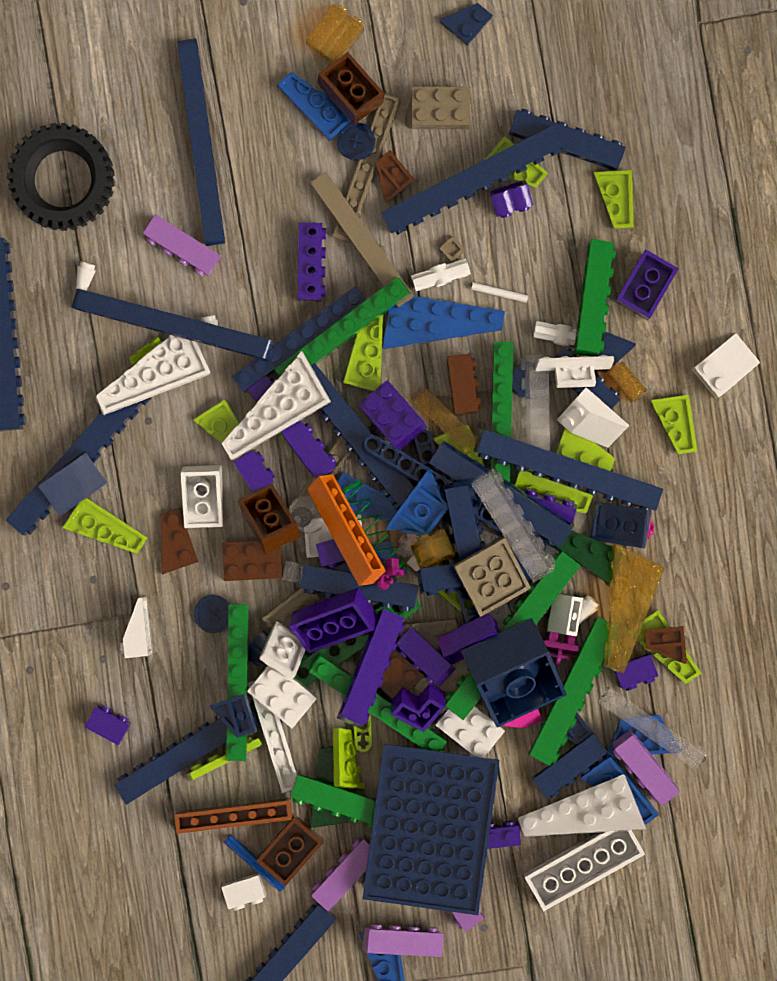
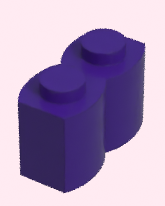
M525 180L489 192L497 217H508L517 210L524 212L533 205L528 184Z

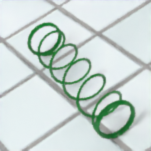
M358 480L353 484L342 489V492L344 494L349 490L360 485L359 488L356 489L347 498V501L362 487L363 484L361 480ZM364 499V500H360V501H356V502L349 503V505H351V504H356V503H359V502H363V501H368V500H370V501L355 515L356 517L371 503V499ZM372 515L358 519L363 520L378 516V518L364 531L365 533L371 526H373L379 520L380 515ZM384 530L372 534H367L366 536L387 532V534L377 544H375V546L373 547L375 548L384 538H386V536L389 534V531ZM392 546L380 550H375V552L396 548L395 551L387 557L390 558L397 551L398 547ZM405 561L400 562L399 568L405 566L407 563H405Z

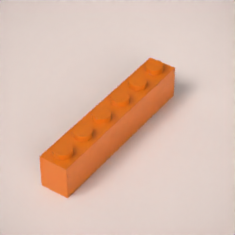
M334 475L319 476L307 488V491L358 585L373 584L386 570Z

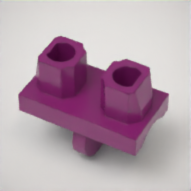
M386 559V571L374 582L381 590H387L390 584H393L394 581L389 576H404V570L399 569L398 559Z
M549 631L544 643L548 651H553L550 652L551 658H556L555 664L560 665L561 659L568 661L569 655L566 654L576 655L579 646H576V636L566 635L565 642L559 643L557 642L559 633Z

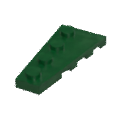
M572 530L561 547L558 545L553 546L546 541L548 545L559 552L563 551L582 567L590 571V574L603 580L609 587L613 586L623 550Z
M333 747L319 748L316 780L334 785ZM322 808V811L312 809L311 828L349 823L347 820L348 816L341 814L340 817L329 814L330 810Z

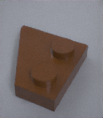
M391 150L375 162L385 203L389 202L415 180Z
M684 626L644 630L646 649L687 664Z

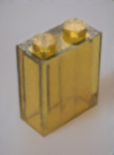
M335 4L330 7L306 39V44L331 63L349 52L364 32L363 22L356 16L352 18L347 14L348 11L343 6H336Z

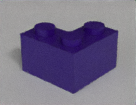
M431 684L419 696L402 688L392 699L391 715L424 732L445 708L446 692Z

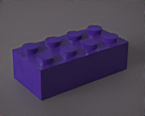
M355 588L293 611L289 628L308 654L373 631L378 615L359 588Z

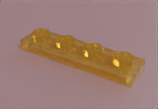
M426 388L413 402L468 455L474 449L477 437Z

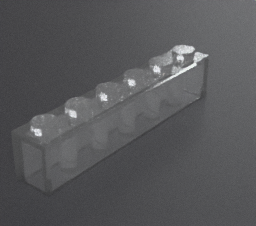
M526 354L524 359H521V370H525V378H521V389H525V397L521 398V407L525 409V416H522V428H525L522 442L550 451L549 371L535 370L537 360L549 357V354Z
M491 469L474 479L471 485L534 583L554 571L555 560L550 553L547 555L542 539L535 536L533 532L535 529L532 523L526 521L523 517L524 511L519 504L516 505L513 501L514 496L511 490L504 487L502 483L504 480L501 474Z
M609 686L598 700V703L693 769L696 770L707 755Z

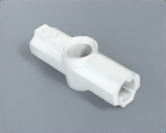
M463 259L447 265L444 263L434 266L430 270L411 275L417 292L433 286L439 287L449 284L452 280L471 275L467 260Z
M536 321L533 338L552 341L554 344L561 346H574L577 329L563 324L553 325Z

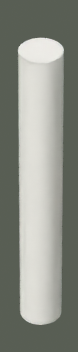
M474 282L471 290L527 303L529 296Z

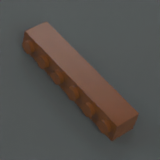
M291 798L178 811L174 814L176 834L292 820L293 813Z

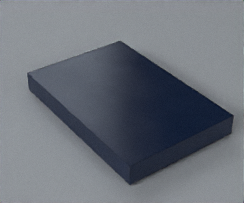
M84 451L38 483L37 486L58 515L61 516L107 482Z
M596 502L590 538L601 542L645 549L651 510Z

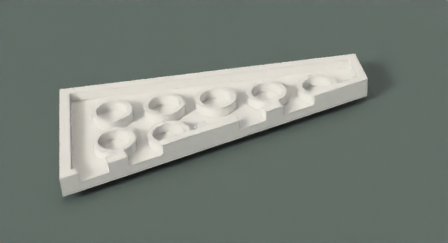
M170 335L169 338L156 346L120 378L96 395V400L102 414L105 415L210 375V370L197 342Z
M302 351L292 364L285 369L286 371L260 398L254 408L247 413L242 422L222 442L231 460L236 459L331 402Z
M624 774L518 818L525 837L646 829Z

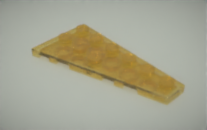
M613 544L614 560L611 566L613 574L612 581H610L608 608L610 615L609 622H607L608 641L606 642L604 666L619 673H624L663 574L664 567L618 544Z

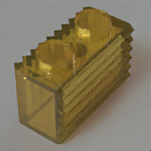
M623 361L607 373L609 379L614 382V385H617V388H619V391H622L624 397H627L629 403L634 402L647 391Z

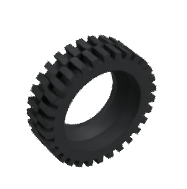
M51 123V127L48 128L43 125L40 126L41 130L38 132L35 129L30 131L32 135L29 138L25 135L22 138L24 141L22 145L18 143L15 146L17 149L16 154L12 152L10 156L13 161L8 163L10 173H7V179L10 181L8 187L12 191L11 196L24 214L45 228L49 227L51 230L57 231V229H60L61 231H67V228L76 230L79 225L82 227L87 226V222L89 220L95 221V216L98 213L101 215L104 212L102 208L110 203L108 198L113 195L112 186L115 187L113 179L115 172L112 168V161L102 144L95 136L90 135L87 130L79 129L73 124L68 126L67 123H61V126ZM58 151H69L79 155L86 161L91 172V184L87 194L81 201L68 207H57L47 203L40 197L35 186V174L39 164L45 157Z

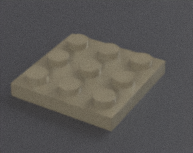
M504 537L453 565L480 617L531 589Z

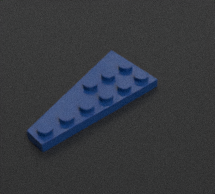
M414 296L398 308L395 305L389 310L383 349L502 331L505 311Z

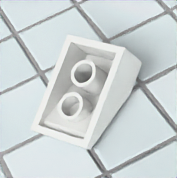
M735 333L691 370L714 398L717 399L755 368L760 361Z
M587 388L575 398L557 419L571 433L607 448L629 427L622 418Z
M183 466L181 470L184 528L223 527L222 466Z
M146 597L138 598L123 637V643H120L121 654H124L125 658L149 656L152 654Z

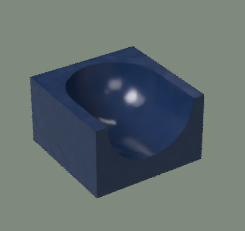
M532 618L461 650L497 728L567 696L550 653Z

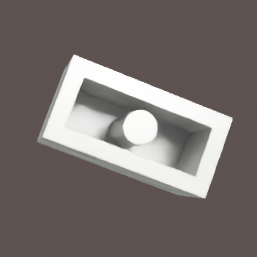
M559 594L551 604L547 631L577 636L583 598Z
M259 873L225 883L221 887L228 909L233 908L234 911L244 908V904L252 902V905L263 902V898L266 897Z

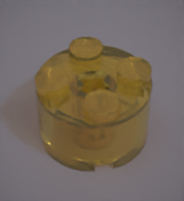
M444 529L436 531L432 536L424 534L418 537L417 542L410 545L420 569L441 565L440 562L443 560L447 562L456 555Z

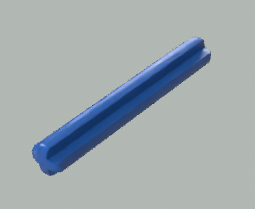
M229 835L224 843L274 888L281 892L286 887L256 862L257 857L234 836Z

